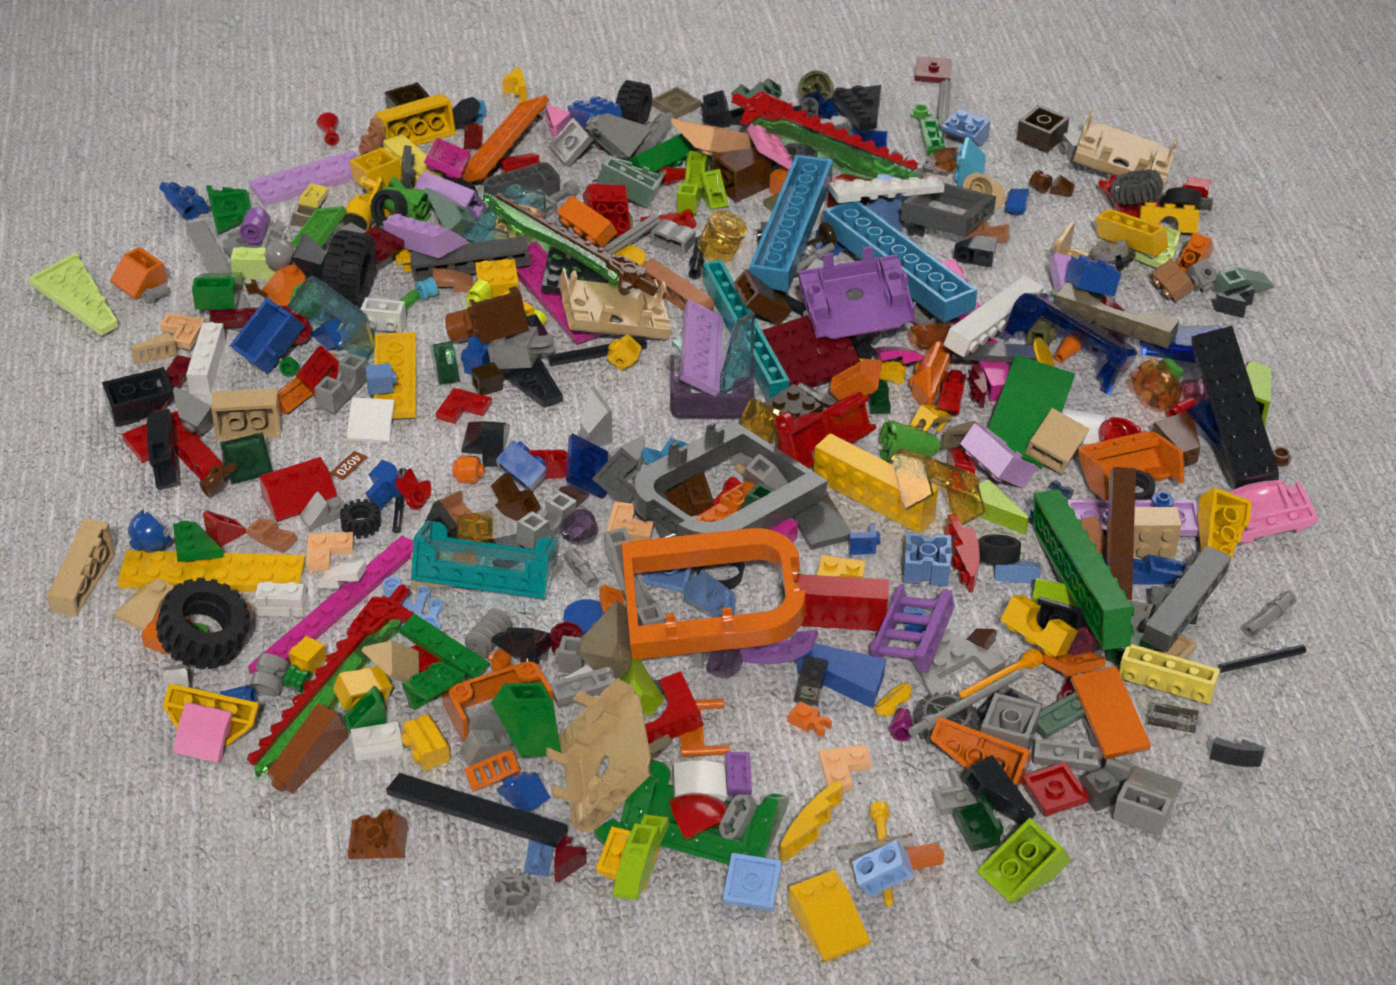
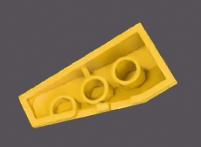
M1215 487L1202 494L1198 507L1201 552L1206 546H1209L1233 557V551L1241 541L1244 528L1250 522L1252 501Z

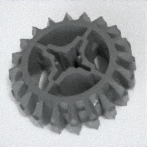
M1151 169L1123 173L1122 176H1117L1111 184V193L1114 201L1124 205L1145 203L1147 200L1156 198L1163 190V181L1160 173Z
M937 691L934 696L928 694L926 699H921L915 709L914 725L921 722L923 717L930 713L936 714L960 701L961 698L957 697L956 692L953 695H948L946 691L942 695ZM973 705L947 718V720L974 730L978 729L979 718L976 707H973ZM933 729L919 733L920 738L926 739L927 744L934 743L930 740Z

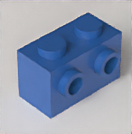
M474 335L470 337L467 348L463 349L461 353L464 373L471 374L472 368L491 363L487 348L490 342L481 344L478 337L475 338Z

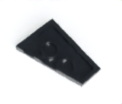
M541 358L535 360L532 368L502 370L505 379L541 406L547 407L563 401V394Z

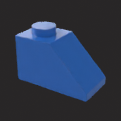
M341 316L311 332L312 337L327 350L334 347L336 350L347 346L346 341L352 338Z

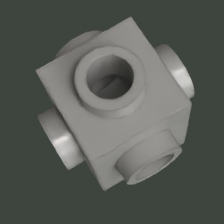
M1208 258L1191 265L1184 271L1195 287L1194 292L1200 290L1206 292L1214 287L1213 283L1217 279V272L1212 267Z

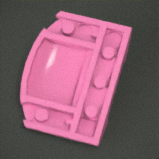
M1284 480L1262 481L1228 492L1252 501L1250 522L1244 528L1240 542L1254 543L1255 538L1295 530L1298 533L1318 522V516L1301 482L1296 481V486L1284 484Z

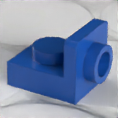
M870 523L869 532L849 533V555L876 554V545H880V532L876 531L874 523Z

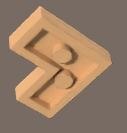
M167 313L160 323V330L175 333L172 338L175 340L177 348L191 350L198 339L202 323H206V319Z
M615 502L606 531L626 527L631 541L651 539L654 522L634 519L636 510L633 504Z
M353 532L308 534L307 571L330 570L331 555L353 554Z
M867 745L819 750V760L827 787L837 780L843 785V791L852 790L853 782L850 771L871 769L872 762Z

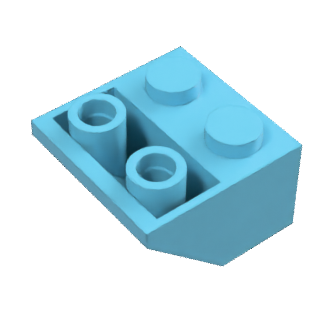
M968 137L965 138L964 145L960 144L956 163L958 168L955 181L958 182V187L962 188L964 180L968 175L972 173L984 174L986 155Z

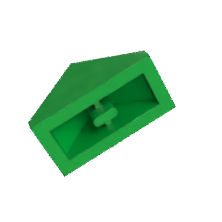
M373 686L343 716L350 734V729L386 724L384 703L378 687Z

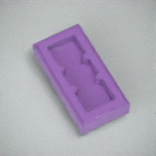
M725 752L727 795L736 796L743 794L751 796L750 752Z

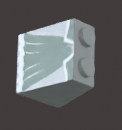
M611 114L591 116L586 122L587 127L584 129L615 158L618 156L629 158L651 130L649 126Z

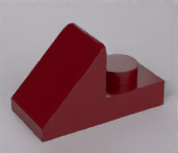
M568 832L555 850V882L563 881L587 862L586 847H572L573 838L568 837Z

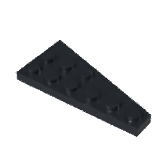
M855 85L849 89L838 87L834 90L831 100L859 131L877 129L881 85L866 87Z

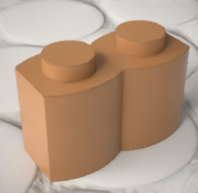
M1169 259L1151 272L1154 276L1152 279L1153 283L1158 289H1163L1162 292L1168 300L1171 298L1177 302L1195 289L1188 275L1172 259Z

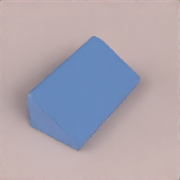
M1018 561L1009 565L995 564L994 578L996 581L1035 584L1036 578H1040L1041 566L1039 562Z

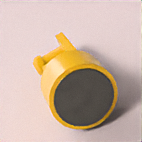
M365 176L361 177L360 186H367L372 188L373 191L368 202L361 200V194L358 193L355 199L348 202L345 208L347 213L342 220L345 226L353 223L365 231L369 229L373 219L370 210L371 200L375 193L381 190L382 177H379L377 182L367 179Z

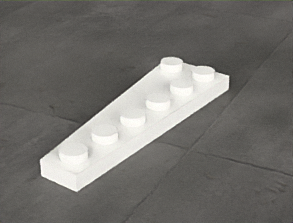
M933 176L927 177V179L910 177L909 180L891 178L884 181L877 178L872 179V181L855 179L853 182H846L844 180L829 183L828 190L838 203L861 201V197H869L871 200L878 199V195L893 198L897 193L903 196L944 192V184L939 178Z

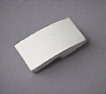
M365 561L345 563L328 570L317 584L318 588L334 590L339 589L344 581H359L366 570Z

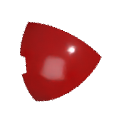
M686 793L669 800L674 818L685 840L688 841L710 828L718 830L728 808V805L721 799L704 793Z

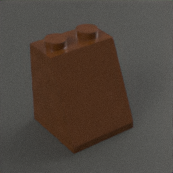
M757 148L713 154V170L720 169L726 196L735 203L770 187L772 159L760 153Z

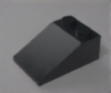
M164 367L102 382L105 401L115 427L138 421L174 396L172 385Z

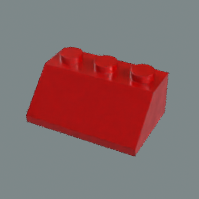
M321 457L259 476L262 497L276 522L300 515L316 492H319L326 501L337 496L330 472Z

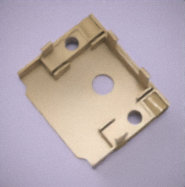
M1090 110L1073 162L1116 176H1122L1123 173L1141 169L1156 170V172L1160 173L1164 188L1173 158V151L1177 146V139L1174 140L1169 150L1162 147L1160 143L1101 123H1091L1095 111ZM1113 160H1123L1128 164V167L1115 164Z
M562 270L559 286L570 330L623 336L628 334L633 337L661 340L669 339L672 328L662 298L664 292L667 291L665 281H662L660 288L652 296L639 288H631L623 292L618 288L617 284L577 280V273L574 270L571 273V281L568 282L566 270ZM654 279L653 283L658 286L657 280ZM611 315L619 317L622 323L609 322Z
M617 678L597 698L586 694V691H580L573 700L587 707L570 723V726L565 728L563 734H559L561 753L548 747L546 748V755L549 761L563 764L567 787L566 790L552 784V796L569 802L572 828L584 832H590L599 827L650 776L648 765L651 756L640 695L635 694L633 685ZM608 757V768L602 776H599V766L603 759Z

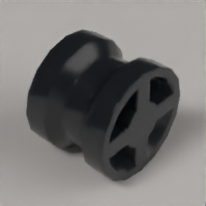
M909 223V235L919 234L924 236L925 226Z

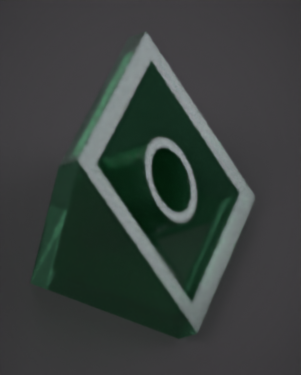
M263 432L220 442L224 467L231 462L237 466V469L228 475L231 485L256 479L261 475L273 472Z

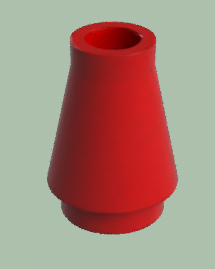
M664 167L660 169V171L666 173L662 184L665 185L684 180L686 177V168Z

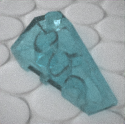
M750 312L736 320L722 355L720 369V394L722 396L753 378L754 312Z

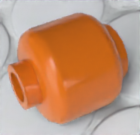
M461 455L457 460H454L452 475L458 483L476 484L480 477H484L485 465L480 463V459L477 456Z

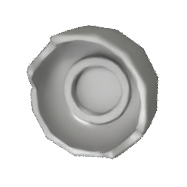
M284 238L273 239L265 248V262L269 267L276 270L286 267L292 262L291 257L295 247Z
M918 302L913 304L915 313L914 323L916 325L929 327L939 320V318Z

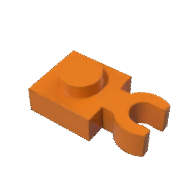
M801 701L787 715L788 723L806 732L812 728L817 735L822 737L825 736V728L822 726L829 729L832 728V720L830 718L820 717L819 710Z

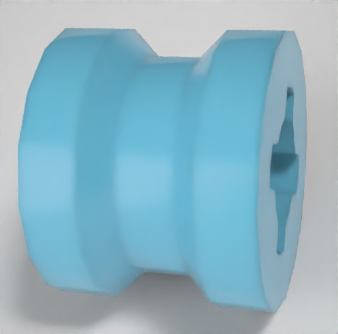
M432 277L426 278L423 282H415V289L420 293L419 296L422 301L426 300L428 296L434 297L438 295V287Z

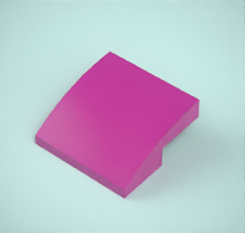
M886 346L874 348V356L881 361L896 358V360L906 364L923 359L922 354L905 347Z

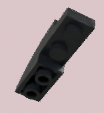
M165 409L148 414L147 446L149 462L154 471L156 488L162 490L180 485L174 453L176 444L170 410Z

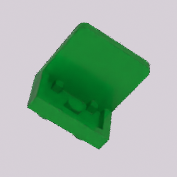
M443 662L430 665L425 671L412 675L409 680L402 683L409 707L413 710L418 709L442 695L444 691L465 680L464 673Z

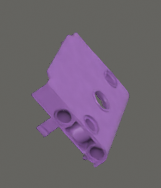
M873 246L863 247V260L834 265L833 253L823 254V267L798 271L801 293L816 338L828 337L830 339H837L901 328L904 323L915 321L914 305L907 284L909 280L906 272L902 269L898 254L873 258ZM851 290H858L863 293V297L858 300H850L846 297V294Z

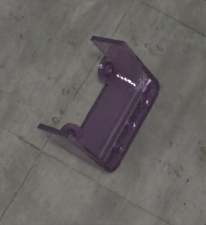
M670 355V411L676 418L746 419L753 414L754 356H749V377L737 378L733 382L732 393H718L716 396H713L709 393H691V384H686L680 380V376H674V355Z

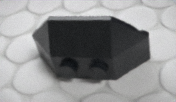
M509 627L506 629V632H500L491 637V642L511 656L520 658V663L530 661L539 664L540 660H547L551 647L550 633L534 628Z

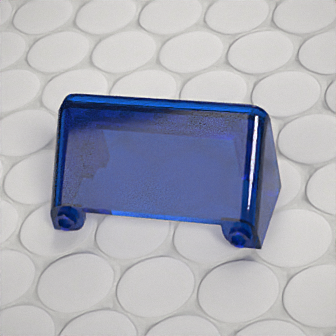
M1042 291L1020 295L1014 302L1004 331L1011 336H1014L1018 331H1024L1023 333L1027 335L1041 316L1093 346L1106 354L1107 362L1096 378L1102 381L1100 390L1109 395L1134 363L1137 356L1135 347Z

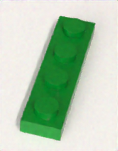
M415 613L400 628L401 635L445 664L464 673V676L469 680L482 676L490 666V662Z

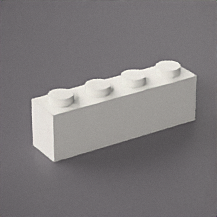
M202 323L186 374L189 394L210 395L226 343L223 323Z

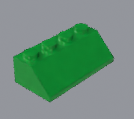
M681 133L635 155L627 161L632 162L634 167L642 169L645 166L649 167V171L656 172L664 167H669L668 165L670 164L676 166L684 162L683 158L686 157V153L700 149L695 148Z

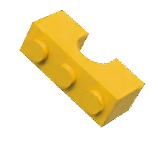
M1145 202V205H1140L1139 207L1140 219L1159 225L1164 217L1172 216L1176 220L1177 231L1184 233L1198 232L1200 210L1195 209V205H1183V208H1177L1176 204L1164 203L1163 207L1156 206L1155 202Z
M1024 595L1012 596L1000 619L1007 624L1006 627L1013 632H1019L1024 635V639L1027 642L1042 647L1043 652L1048 656L1066 655L1078 630L1061 619L1049 620L1045 629H1042L1037 623V614L1041 606Z

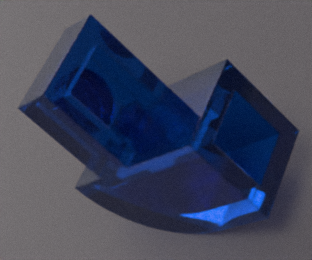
M819 90L803 95L802 101L808 97L817 100L819 118L831 119L832 115L838 116L839 110L832 98L824 100Z
M851 129L854 135L859 134L862 137V142L872 140L876 144L875 148L887 147V131H859L858 129Z

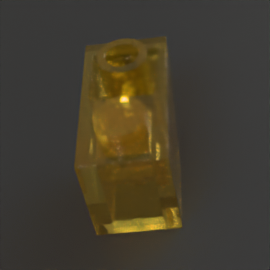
M492 510L457 516V538L475 542L492 539Z

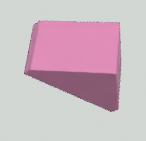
M546 105V122L554 140L570 122L571 112Z

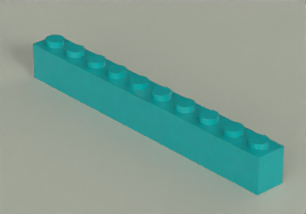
M723 260L703 263V283L719 313L723 316L725 324L766 399L769 400L789 387L790 380L752 312L744 305L733 285L734 280Z

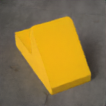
M517 67L502 79L503 94L515 93V96L518 95L519 101L524 102L527 101L526 83L521 67Z

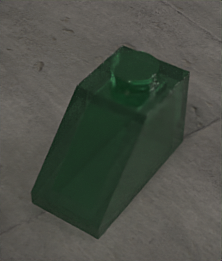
M453 341L432 344L430 347L439 385L460 382Z

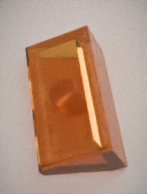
M957 148L935 149V165L952 172L957 163Z

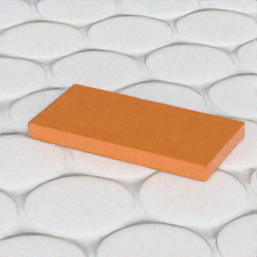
M1116 666L1071 677L1072 685L1105 760L1150 750L1151 743Z

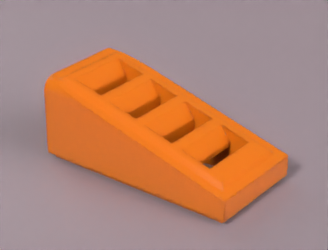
M512 749L466 767L464 772L472 792L502 782L504 778L512 774L517 776L520 768ZM505 760L510 769L508 771L506 770L505 765L503 763V761ZM494 764L498 765L501 774L497 775ZM485 767L488 768L489 773L491 775V778L489 779L487 778L486 773L484 771ZM478 770L482 782L478 783L474 771Z

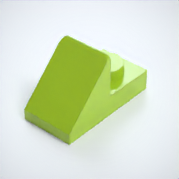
M720 169L702 172L700 174L704 188L702 198L709 209L713 210L729 206Z

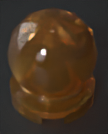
M1156 358L1148 360L1138 367L1140 371L1135 377L1131 376V387L1137 394L1142 396L1145 404L1151 409L1165 411L1180 401L1183 387L1179 378L1170 372L1171 370L1164 360L1158 361Z

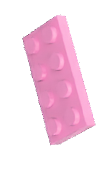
M750 124L747 131L757 150L790 170L793 161L790 158L791 155L787 152L788 149L784 147L785 144L781 141L782 139L774 133L772 135L768 134L767 130L759 124L756 126Z

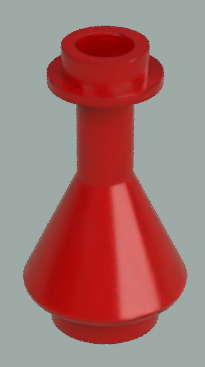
M325 112L318 117L317 126L327 133L324 137L325 142L329 145H336L339 141V135L334 130L338 126L339 120L335 114Z

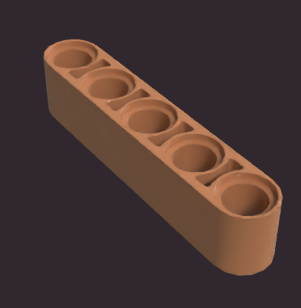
M650 259L639 265L647 270L646 280L653 283L654 279H656L659 288L662 281H665L667 291L664 292L663 297L682 311L685 310V304L689 299L711 311L714 310L715 306L711 297L657 260Z

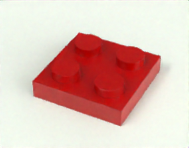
M1066 762L1022 775L1021 783L1044 817L1088 803L1089 795Z

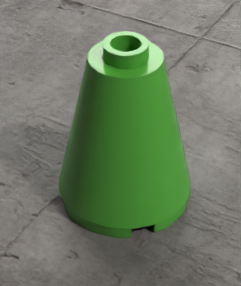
M397 187L384 188L400 191L405 196L408 206L406 217L419 221H428L431 212H428V210L433 205L429 202L425 190ZM389 196L386 198L383 207L394 213V202Z
M887 420L888 422H884L881 428L879 442L883 443V450L879 449L880 459L888 463L932 457L940 450V440L934 434L893 420Z

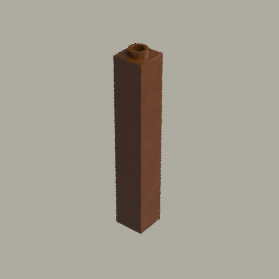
M1113 467L1109 473L1107 565L1110 567L1113 577L1117 578L1121 590L1125 591L1127 600H1132L1136 468Z

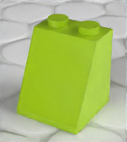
M1251 360L1246 366V370L1264 426H1266L1271 403V368Z

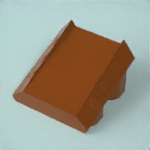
M388 809L382 811L376 818H372L370 815H363L353 819L347 854L348 859L406 858L405 847L407 830H409L406 818L397 816L393 810Z

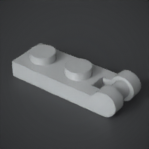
M604 667L552 682L549 685L553 690V698L557 706L574 702L573 698L580 691H586V694L591 696L601 694L616 678H614L615 673L611 667Z
M1036 739L1033 763L1053 766L1066 762L1069 768L1087 770L1090 773L1102 769L1100 761L1103 755L1099 747Z

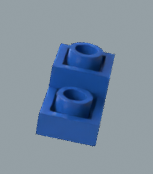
M1010 189L1006 212H1011L1014 215L1023 214L1028 208L1027 200L1030 196V189Z

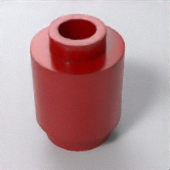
M1188 397L1171 405L1167 414L1168 417L1191 411L1194 418L1199 415L1200 407L1196 400Z

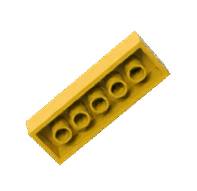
M831 433L815 446L814 472L828 480V487L917 533H922L935 520L938 487Z

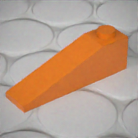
M938 717L930 737L931 741L967 770L970 766L993 755L1017 787L1021 784L1022 775L1026 774L1032 758L1031 751L942 717Z

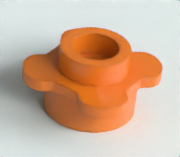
M496 650L487 657L488 661L492 664L491 669L493 671L513 666L510 662L511 655L504 650Z

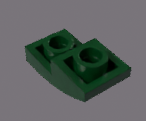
M879 379L878 389L873 394L867 395L870 398L868 401L869 413L891 414L887 380Z

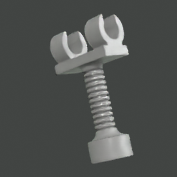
M570 180L564 184L562 190L549 197L538 191L537 194H532L529 197V200L533 202L529 205L533 208H538L542 204L541 208L545 210L543 211L544 215L549 217L553 212L556 213V201L566 195L574 196L578 194L579 186L574 180Z

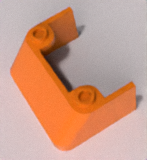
M1142 432L1079 447V459L1089 488L1105 501L1109 500V473L1113 467L1136 468V470L1148 473L1156 481H1162L1166 477H1171L1180 484L1184 483L1183 450L1156 432Z
M527 661L458 683L442 693V703L464 744L468 736V723L462 709L494 699L504 683L542 682L552 701L553 690L540 667L534 662Z

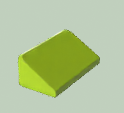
M1036 578L1032 597L1033 602L1037 604L1038 597L1042 596L1078 607L1065 584Z

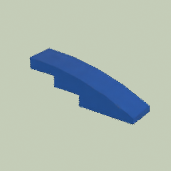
M1150 554L1147 555L1145 560L1133 558V584H1174L1177 578L1181 579L1183 577L1184 570L1189 563Z

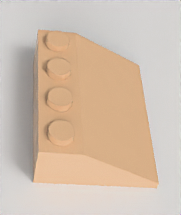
M671 118V123L695 148L703 149L702 153L713 155V153L756 148L749 134Z

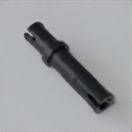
M699 235V239L698 237L695 238L693 255L689 260V276L693 279L700 278L703 263H705L704 256L707 238L703 235Z

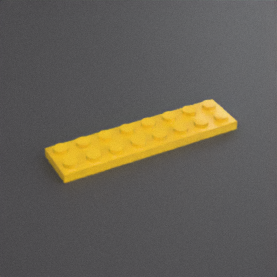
M126 550L117 583L118 588L140 589L156 578L173 586L178 583L183 585L184 581L189 579L196 581L197 578H205L207 581H211V579L218 580L217 583L222 585L226 583L232 591L256 592L259 582H294L301 584L306 559L305 555L223 553V558L177 562L176 551H154L147 553L141 550Z

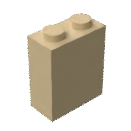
M1052 408L1031 439L1025 454L1063 474L1084 442L1089 428Z

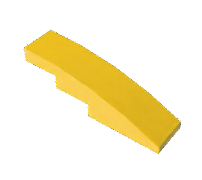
M837 780L820 792L801 811L789 827L780 844L779 860L782 861V864L819 839L820 827L831 820L832 808L842 802L843 785Z

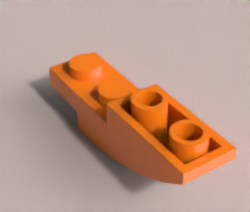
M748 481L741 483L721 495L719 504L695 517V519L705 522H716L739 511L747 493L755 484Z

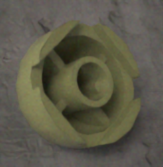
M818 70L806 73L800 79L797 86L800 100L803 101L805 98L812 97L817 100L818 107L829 102L834 94V84L829 78L830 76Z

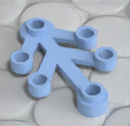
M388 577L383 581V592L388 597L392 595L398 586H401L400 579ZM428 586L418 587L415 605L408 597H406L401 605L441 630L437 616L443 611L442 600L432 599L429 602L430 611L428 616H425L422 612L426 600L431 597V591ZM405 623L390 627L393 633H400V628Z

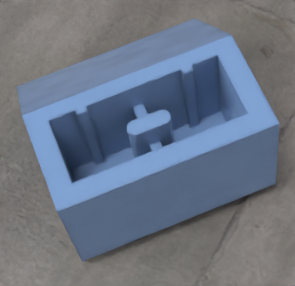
M957 109L941 126V130L948 136L965 141V138L968 137L977 146L981 147L989 138L991 120L981 115L969 113L966 110Z

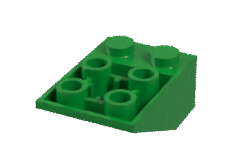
M242 272L202 273L195 277L192 286L195 309H236L243 276Z
M504 683L491 704L521 758L547 757V747L561 753L553 701L543 683Z

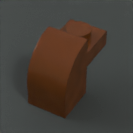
M510 473L502 474L491 485L499 500L495 506L508 518L519 521L531 511L536 513L541 508L532 490L519 491Z

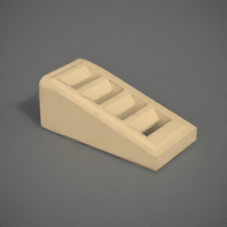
M168 332L130 347L135 365L177 355L175 340Z

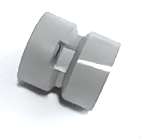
M260 654L255 666L258 671L253 673L249 687H255L256 692L263 695L278 696L283 684L280 678L285 676L289 663L285 659L273 654Z

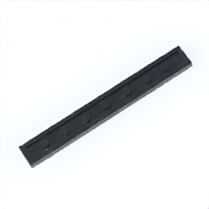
M398 773L386 788L387 795L554 848L558 846L568 832L567 824L402 773Z

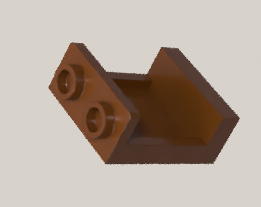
M517 286L509 288V294L480 302H475L473 299L469 300L470 307H467L470 319H473L475 324L471 326L475 338H479L481 344L529 331L522 296Z

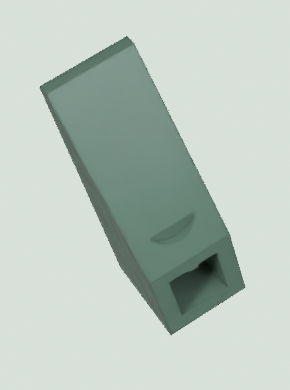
M425 188L428 200L433 205L435 215L439 218L443 228L449 229L461 236L474 224L466 207L439 191Z
M1233 267L1218 272L1214 290L1216 293H1221L1251 284L1255 288L1256 293L1274 288V284L1264 273Z

